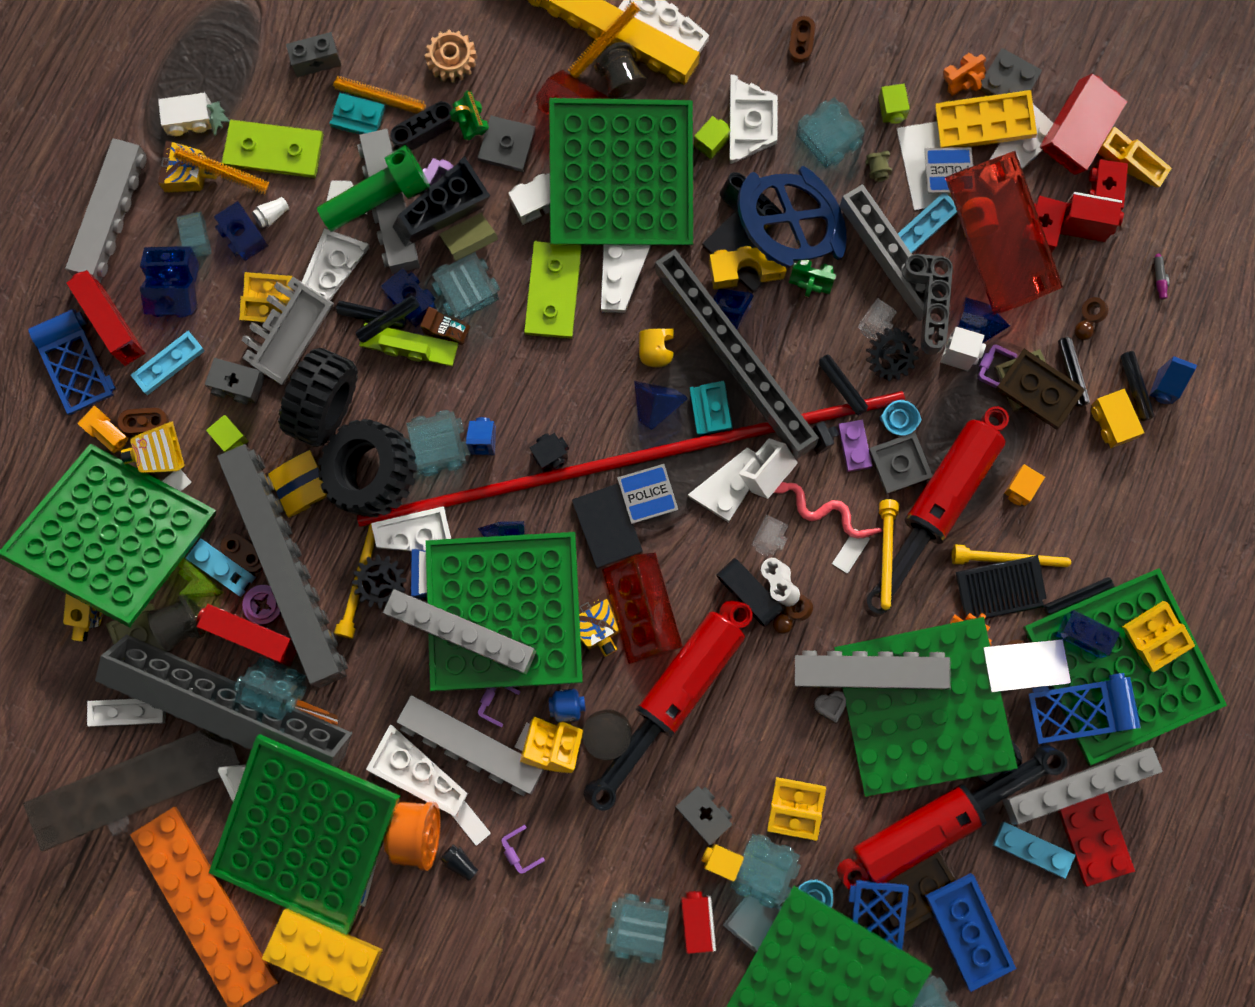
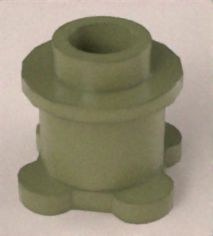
M889 151L871 153L866 156L867 160L865 163L866 166H870L871 171L869 177L875 179L876 182L885 181L892 174V168L888 165Z

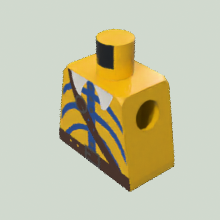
M166 141L158 181L164 192L201 191L205 178L217 179L218 174L209 173L210 171L206 172L207 169L204 171V168L201 170V167L198 169V166L195 168V165L192 166V164L180 162L178 158L175 160L174 156L176 147L178 148L179 146L180 149L183 147V151L186 148V152L189 149V153L192 151V154L195 152V155L198 153V156L201 154V157L204 155L205 158L203 151Z
M603 593L580 606L579 611L581 641L588 650L598 645L604 657L618 650L611 637L617 635L619 630L607 596Z
M66 594L63 623L74 626L72 640L87 641L89 628L100 626L103 613Z

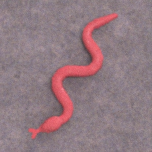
M782 482L774 492L783 494L788 490L794 491L796 494L797 511L803 519L808 521L820 520L830 511L838 510L841 513L844 532L850 537L857 539L866 538L882 532L881 528L854 530L851 525L850 510L842 501L831 500L823 504L815 512L808 511L806 508L805 492L796 483Z

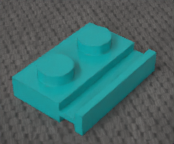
M339 93L333 117L329 124L332 128L358 135L379 130L385 106L384 104Z
M720 381L700 385L699 387H690L697 435L701 436L707 433L712 434L733 430L725 382Z

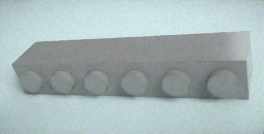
M387 129L359 135L361 144H357L360 158H365L366 165L362 166L365 179L388 167L384 158L394 151ZM403 192L377 206L376 209H372L375 223L380 224L381 230L377 231L379 243L385 246L386 252L382 253L385 267L390 268L392 274L420 268L415 243L405 247L393 229L398 215L406 209Z
M112 139L65 267L72 276L88 270L101 282L102 277L106 275L109 257L115 251V240L118 233H121L123 229L124 215L131 207L133 190L137 189L140 171L146 165L147 157L140 145Z
M862 184L844 195L839 207L916 318L921 321L923 320L925 284L911 283L903 277V267L912 254ZM910 265L912 271L920 272V268L917 265ZM937 290L932 291L936 298H942Z
M394 589L383 612L391 618L526 675L537 652L532 647Z
M802 651V655H795V686L951 689V658L945 657L943 652H929V657H919V652H903V657H893V652H878V656H868V652L852 651V656H842V651H827V656H817V651Z
M412 695L397 720V723L402 725L401 731L412 737L415 733L423 736L422 742L433 748H436L437 745L442 746L446 749L444 754L455 760H458L459 757L468 760L466 766L477 772H480L481 769L490 772L488 778L500 784L505 780L513 785L511 787L512 791L522 796L526 792L532 795L545 770L520 762L522 754Z
M1153 747L1145 748L1002 801L1011 824H1021L1163 771Z

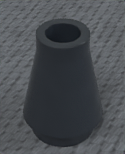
M452 844L440 858L444 863V867L464 877L467 881H470L478 871L460 846L456 847Z

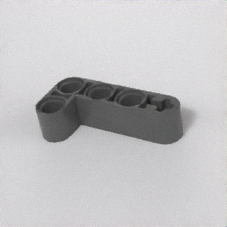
M913 254L907 259L902 274L908 282L925 284L921 348L928 355H936L942 350L947 340L953 267L951 261L943 256ZM910 265H917L920 268V272L912 271ZM934 268H942L945 274H937ZM932 291H940L943 297L936 298ZM930 314L939 315L941 321H933ZM934 332H936L934 341L937 343L936 345H934L933 340L930 339Z

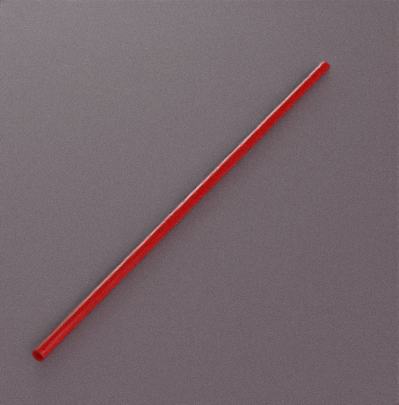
M903 391L864 399V401L868 405L867 411L887 407L890 403L897 400H905ZM847 403L801 415L808 424H813L856 413ZM763 422L400 505L397 509L391 508L392 511L386 515L380 514L378 517L357 515L359 527L366 526L374 522L438 507L454 506L770 434L775 431L768 422Z

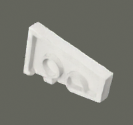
M604 245L601 312H626L636 282L652 245Z
M746 448L690 492L687 497L729 523L750 490L739 475L740 471L752 458H755L761 467L763 465L756 456V453Z

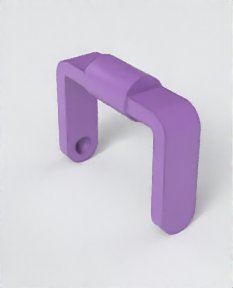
M993 345L989 352L984 354L979 365L981 369L978 373L980 381L994 388L999 385V382L984 376L994 358V352L1001 353L1011 359L1017 358V354L999 345Z
M504 687L517 695L520 693V691L513 687ZM496 688L486 689L480 701L482 705L478 710V714L480 717L502 727V723L483 714L486 707H489Z
M526 825L502 838V844L506 850L504 854L510 865L514 864L519 873H525L545 861L542 857L522 869L516 852L508 844L507 840L527 828Z

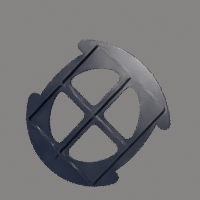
M802 166L798 170L799 175L775 174L759 178L757 173L752 172L747 176L738 194V213L749 239L765 255L768 261H774L781 266L789 268L793 265L794 261L816 259L832 252L833 257L837 260L843 257L847 240L844 217L835 197L815 173ZM784 186H792L806 192L817 201L819 209L795 211ZM768 188L775 189L784 210L783 214L760 216L757 213V200L764 190ZM823 218L827 224L826 234L818 245L812 247L808 245L799 221ZM789 223L799 249L790 248L776 242L765 232L763 226Z

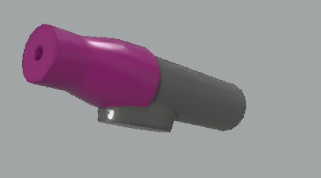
M1158 253L1153 259L1156 287L1159 298L1163 300L1168 298L1167 288L1170 284L1169 275L1165 274L1163 257Z

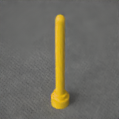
M891 499L882 500L879 503V514L884 520L881 607L884 610H888L891 607L893 521L899 514V503Z
M371 524L359 563L367 565V557L371 558L375 544ZM352 586L343 620L336 624L335 635L349 639L354 637L356 629L354 628L355 623H353L360 597V595H355L354 591L358 589V586Z
M954 544L952 548V563L963 565L964 562L968 563L969 560L1001 563L1035 556L971 551L965 545ZM1038 555L1041 566L1069 567L1071 565V560L1066 557Z

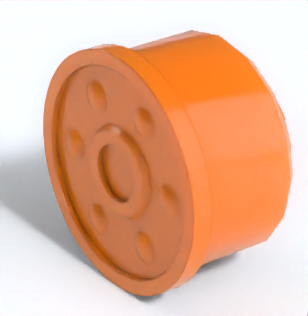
M428 801L426 804L400 802L397 804L384 838V850L393 864L416 866L420 870L426 871L431 869L436 858L440 838V810L436 802Z

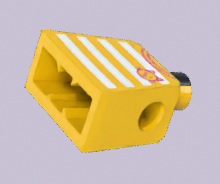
M173 421L136 435L130 441L132 448L121 450L123 463L136 462L139 472L179 471L185 466Z

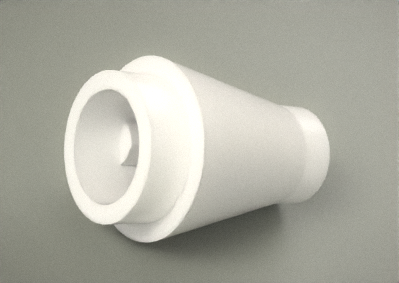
M281 197L256 206V210L252 211V214L261 228L265 226L270 227L284 212L289 210V206L285 199Z

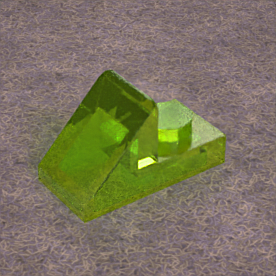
M185 557L178 564V567L181 568L178 573L190 582L180 592V596L184 598L220 596L223 593Z

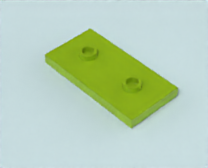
M230 120L222 164L224 163V166L227 165V167L230 166L232 168L316 178L324 134L322 131Z
M534 241L525 335L573 339L581 245H550L548 242Z

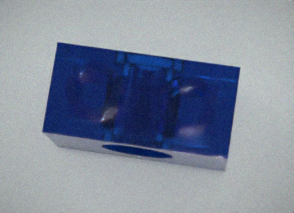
M238 201L214 216L219 223L215 226L222 238L228 236L231 241L228 246L235 257L241 255L243 260L246 261L268 247L265 239ZM244 229L240 236H235L236 231Z
M191 246L144 247L140 267L149 284L196 283L200 265Z
M402 268L382 284L381 288L394 305L405 300V296L408 293H416V299L420 306L406 316L407 320L416 327L423 321L428 307L436 309L434 304L436 299L428 289L422 290L418 285L420 281L414 273L410 272L408 274Z
M146 278L140 286L144 314H152L154 317L165 315L187 317L192 315L197 307L194 279ZM165 296L171 297L173 301L167 300Z
M1072 610L1065 614L1056 636L1102 659L1110 656L1120 633Z

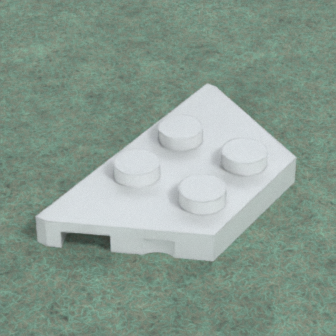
M731 75L730 163H735L777 144V95L769 91H763L752 83L750 85L738 80L736 75Z

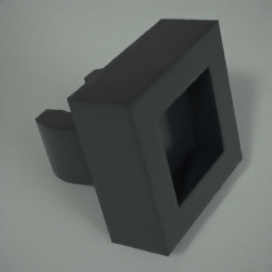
M822 422L812 428L819 437L814 448L816 455L825 452L834 444V437L839 436L835 426L827 429L825 422Z

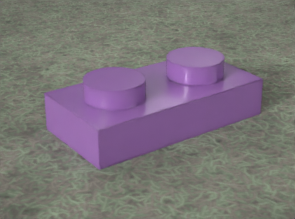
M863 420L838 424L847 472L872 468Z

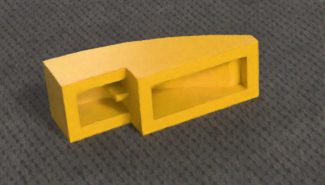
M1116 127L1111 129L1098 151V154L1108 161L1128 163V174L1157 188L1162 185L1172 169L1138 139L1131 141Z

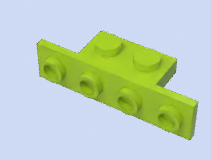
M386 328L368 341L360 342L359 346L382 351L394 357L400 355L413 361L421 362L424 360L453 367L458 343Z

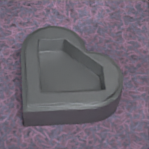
M835 691L829 696L821 695L814 702L815 710L837 723L846 707V698L844 693L840 691Z

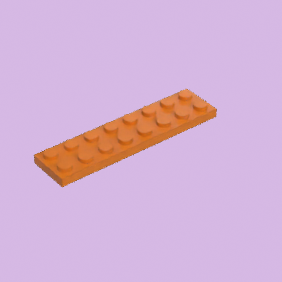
M177 807L169 809L131 833L132 840L227 1006L242 1007L276 985L278 981L267 962L262 959L263 956L219 879L217 876L209 873L211 866Z

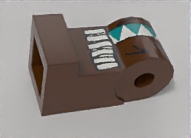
M428 307L421 323L423 333L438 339L457 342L458 345L464 344L470 330V326L467 323L439 313L438 310Z

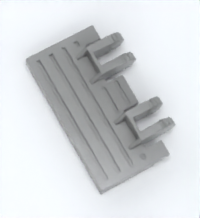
M292 277L287 285L295 290V292L279 282H276L274 285L277 291L291 298L287 305L275 296L268 295L267 297L268 302L283 311L282 314L272 309L262 327L255 323H251L249 326L254 333L266 339L261 345L250 336L245 335L241 339L245 344L258 352L256 354L248 349L243 359L281 385L287 381L334 305L333 302L295 277Z

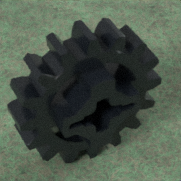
M894 327L893 331L885 328L884 335L879 332L876 333L878 338L876 341L870 339L869 342L873 347L866 349V352L871 354L870 357L866 358V361L872 364L869 369L876 372V376L884 377L887 381H891L892 377L900 380L901 373L908 376L907 369L915 368L912 361L919 359V357L914 355V352L918 351L919 347L912 345L916 340L911 336L909 337L910 333L904 330L901 332V329Z
M377 555L376 561H372L370 557H367V565L363 563L358 564L361 571H354L353 575L358 580L352 581V586H358L354 594L362 595L361 603L367 600L369 601V608H372L375 603L379 609H382L383 603H388L391 594L384 598H378L379 594L385 591L393 592V589L404 593L405 589L400 584L406 583V579L400 578L404 573V569H396L397 561L391 564L389 563V556L382 561L380 555ZM380 566L379 570L373 573L367 572L373 567ZM388 570L394 574L396 582L390 580L387 574ZM382 577L386 585L381 584L379 588L375 587V582L372 580ZM362 582L369 585L371 589L370 595L364 590Z

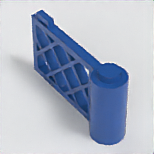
M71 309L28 329L30 337L39 350L68 415L113 396L112 390L116 389L111 376L105 377L86 335L84 325L87 324L84 315L81 311L76 312L75 309ZM82 338L84 347L81 354L70 351L73 341ZM55 349L63 351L59 364L51 362L47 353ZM68 353L79 357L75 370L63 366ZM84 359L91 361L94 365L91 376L79 372ZM62 369L73 373L68 386L61 384L58 379ZM78 375L89 378L84 392L73 388ZM93 381L102 383L105 392L97 396L89 394ZM71 391L83 394L80 403L71 407L68 401Z
M1124 673L1109 675L1108 681L1049 690L1048 686L1032 688L1033 693L1028 694L1038 744L1141 728L1130 677L1125 678ZM1100 688L1102 699L1097 706L1084 698L1090 689ZM1085 690L1082 695H1080V694H1078L1077 692H1075V691ZM1070 692L1079 698L1072 710L1059 702L1064 693ZM1060 694L1056 700L1051 697V695ZM1045 696L1054 703L1048 712L1044 714L1037 709L1035 698ZM1081 701L1094 708L1087 721L1074 713ZM1102 704H1104L1105 712L1100 709ZM1056 705L1069 713L1061 725L1049 717ZM1097 711L1107 718L1108 728L1098 729L1089 723ZM1038 714L1044 717L1041 722H1039ZM1072 715L1084 723L1078 733H1072L1064 727ZM1047 719L1059 728L1054 736L1043 738L1041 726ZM1087 726L1093 729L1090 731H1084ZM1061 730L1067 733L1065 735L1058 736Z
M856 880L855 885H850L849 902H854L852 920L858 923V918L867 911L875 922L866 929L872 931L879 925L887 934L883 939L886 941L891 939L896 947L902 950L908 885ZM861 888L873 889L878 896L866 905L860 898ZM891 891L902 892L901 901L893 907L884 898ZM882 900L890 910L880 918H877L870 908ZM860 903L863 906L861 910H859ZM900 908V914L898 915L896 911ZM894 914L899 923L894 930L889 932L882 922Z

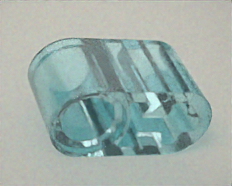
M202 212L178 216L177 224L186 258L192 259L211 254L209 236Z

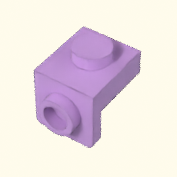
M433 158L428 168L423 169L429 185L431 186L436 183L442 175L444 176L448 170L453 168V165L446 160L438 161Z

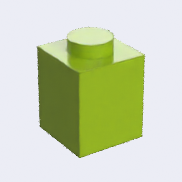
M905 83L881 87L878 99L883 123L890 122L896 124L906 120L910 108Z
M712 116L695 134L694 146L708 158L712 159L729 141L731 130L726 122L721 119L717 120Z
M226 415L222 416L206 430L224 452L249 442Z

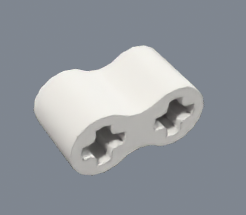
M776 558L766 559L761 566V573L770 582L772 598L785 606L795 605L800 598V592L791 582L790 568Z

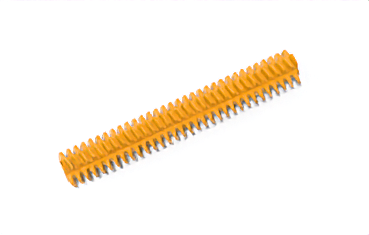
M630 1L631 5L628 4L629 7L626 6L627 9L624 8L625 11L622 10L623 14L620 13L621 16L618 15L619 18L616 17L617 20L614 19L615 23L612 21L613 25L610 24L611 27L608 26L609 29L606 28L607 31L604 30L605 33L602 32L603 35L600 34L601 38L598 37L599 40L596 39L597 42L594 41L595 44L591 43L593 46L590 45L591 48L588 47L589 51L586 50L587 53L584 52L585 55L582 54L583 57L579 56L581 59L578 58L579 61L576 60L577 63L574 62L575 66L572 65L573 68L570 67L571 70L568 69L575 79L584 72V69L586 70V67L588 68V65L590 66V63L592 64V61L600 55V52L602 53V50L604 51V48L606 49V46L612 42V39L614 40V37L616 38V35L618 36V33L624 29V26L626 27V24L628 25V22L630 23V20L638 14V11L640 12V8L634 1L633 3Z
M337 76L333 83V87L335 86L337 90L346 91V93L362 98L365 97L373 101L376 100V102L392 107L395 106L406 111L409 110L412 113L418 114L426 108L424 101L421 104V100L418 103V99L417 102L416 99L413 101V98L410 100V97L407 99V96L405 99V96L403 98L402 95L399 97V94L396 95L395 93L394 95V92L391 95V91L388 94V90L385 92V89L383 92V89L380 91V88L377 90V87L374 89V86L373 89L372 86L369 88V85L366 86L365 84L364 86L363 83L361 86V82L358 85V81L355 83V80L354 82L351 80L350 82V79L347 81V78L344 80V77L342 79L341 76L340 79Z
M180 146L176 147L174 153L175 160L178 158V161L186 162V164L189 163V165L192 164V166L195 165V168L198 166V169L200 167L201 170L204 168V171L207 169L206 172L210 171L209 173L218 174V177L221 175V178L224 176V179L227 177V180L230 178L229 181L238 182V185L241 183V186L244 184V187L247 185V188L250 186L249 189L258 190V193L261 191V194L264 192L265 195L269 181L268 183L266 180L264 182V179L261 181V178L258 180V177L255 179V176L247 175V173L244 174V171L242 173L241 170L238 172V169L235 171V168L227 167V165L224 166V163L221 165V162L218 164V161L216 163L215 160L212 162V159L209 161V157L207 159L206 156L204 158V155L201 157V154L198 156V153L196 155L195 152L192 154V151L189 153V149L186 152V148L183 151V147L181 149Z

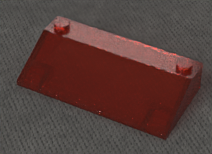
M1016 151L945 177L994 315L1015 309L1063 288Z

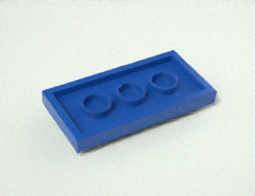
M970 873L925 896L965 985L970 992L1016 969L973 874Z

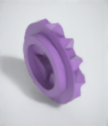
M268 585L255 586L244 596L242 603L243 612L253 623L264 625L273 622L281 614L272 589ZM265 598L268 599L267 604L271 610L262 609L261 612L258 611L260 606L254 600L264 601Z

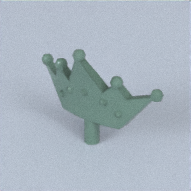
M220 102L207 105V108L211 111L209 121L213 135H217L218 127L223 128L221 122L230 123V120L223 114L225 111L220 107Z

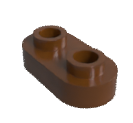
M808 16L797 17L792 24L788 54L797 63L806 62L812 54L815 23ZM805 29L807 32L801 33L799 30ZM802 50L804 53L798 54L796 51Z
M159 408L128 409L123 411L118 417L119 428L128 435H139L169 422L167 414ZM160 418V423L154 425V420ZM132 420H136V424L130 427L129 423Z
M228 534L222 539L220 548L225 556L249 573H258L263 570L254 545L238 534ZM236 542V547L230 550L229 544ZM255 556L256 561L252 564H249V557Z

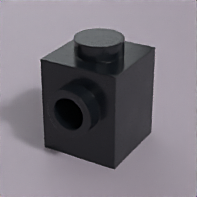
M555 432L551 435L548 433L542 435L536 440V444L529 447L542 472H546L551 468L556 470L566 463L565 460L568 459L566 451L569 450V447L563 437L558 439Z

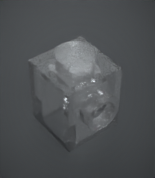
M877 298L860 321L858 328L861 329L860 331L865 337L877 340V332L884 335L885 328L892 330L894 325L891 322L895 318L897 311Z
M766 515L752 542V545L756 547L755 550L765 556L769 554L774 556L776 550L782 551L788 539L784 537V534L789 525Z

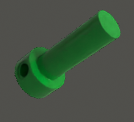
M406 145L385 156L384 159L388 167L317 207L322 221L330 232L339 229L402 192L407 199H411L430 187L422 168Z

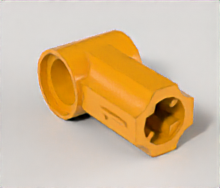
M95 405L77 423L113 453L120 451L129 439Z

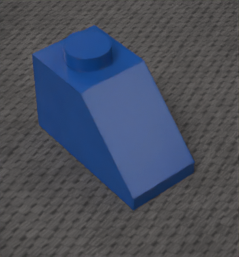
M1173 356L1158 369L1149 396L1155 397L1156 401L1162 404H1173L1181 397L1197 365Z
M485 417L476 418V421H469L466 445L470 454L495 455L496 426L494 421H490L489 418Z

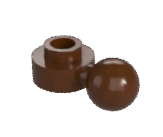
M1092 297L1084 302L1082 314L1085 320L1079 322L1074 329L1077 338L1081 340L1090 339L1094 334L1093 324L1101 322L1107 317L1108 305L1101 298ZM1099 307V313L1094 315V309Z
M800 594V598L795 605L786 606V614H780L774 619V629L780 634H786L792 629L795 619L803 621L809 618L813 612L811 600ZM804 605V610L799 612L800 606Z

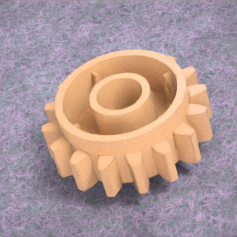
M448 30L447 33L443 34L439 32V36L431 38L432 44L426 46L428 53L425 54V58L428 62V69L433 70L435 77L441 74L442 81L450 77L451 82H454L457 76L459 79L464 80L463 74L470 75V67H476L474 59L477 58L474 43L469 41L467 35L463 37L460 31L454 33Z

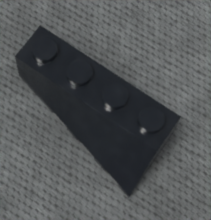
M464 156L458 164L448 170L440 180L431 185L422 196H419L398 215L393 229L406 247L482 209L488 201L490 194Z

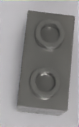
M331 32L286 44L290 62L297 77L342 66Z
M214 358L205 386L214 396L225 398V395L234 397L233 400L241 404L247 405L248 402L256 404L265 376L260 370Z
M697 786L675 807L708 845H711L733 825L729 821L732 816L723 806L718 808L712 802L715 797L706 787L701 789ZM701 807L712 810L710 812L712 817L710 820L706 818L700 819L699 816L702 813L699 809Z

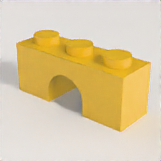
M750 246L740 247L737 251L731 252L718 250L709 257L713 290L737 286L739 279L737 271L745 266L753 267L758 271L760 282L781 280L785 278L786 267L774 261H768L758 248H751Z

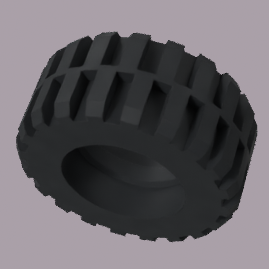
M324 348L313 349L310 353H307L303 361H300L296 371L293 372L281 401L278 424L282 432L313 447L323 446L327 443L329 437L336 433L337 428L340 427L348 411L349 404H351L353 399L352 396L358 379V369L354 362Z
M370 419L354 420L349 422V426L344 424L338 428L339 432L337 434L333 433L329 437L330 442L328 445H324L322 449L324 454L322 458H319L318 466H321V471H318L319 480L323 481L321 488L323 493L327 494V499L344 511L364 517H378L380 514L386 515L392 511L391 508L397 509L402 504L401 499L407 498L410 494L408 489L415 482L413 473L417 472V464L413 463L416 456L414 450L409 449L411 448L409 440L404 438L403 434L398 430ZM376 448L380 460L378 473L368 486L359 489L356 482L357 465L366 452Z

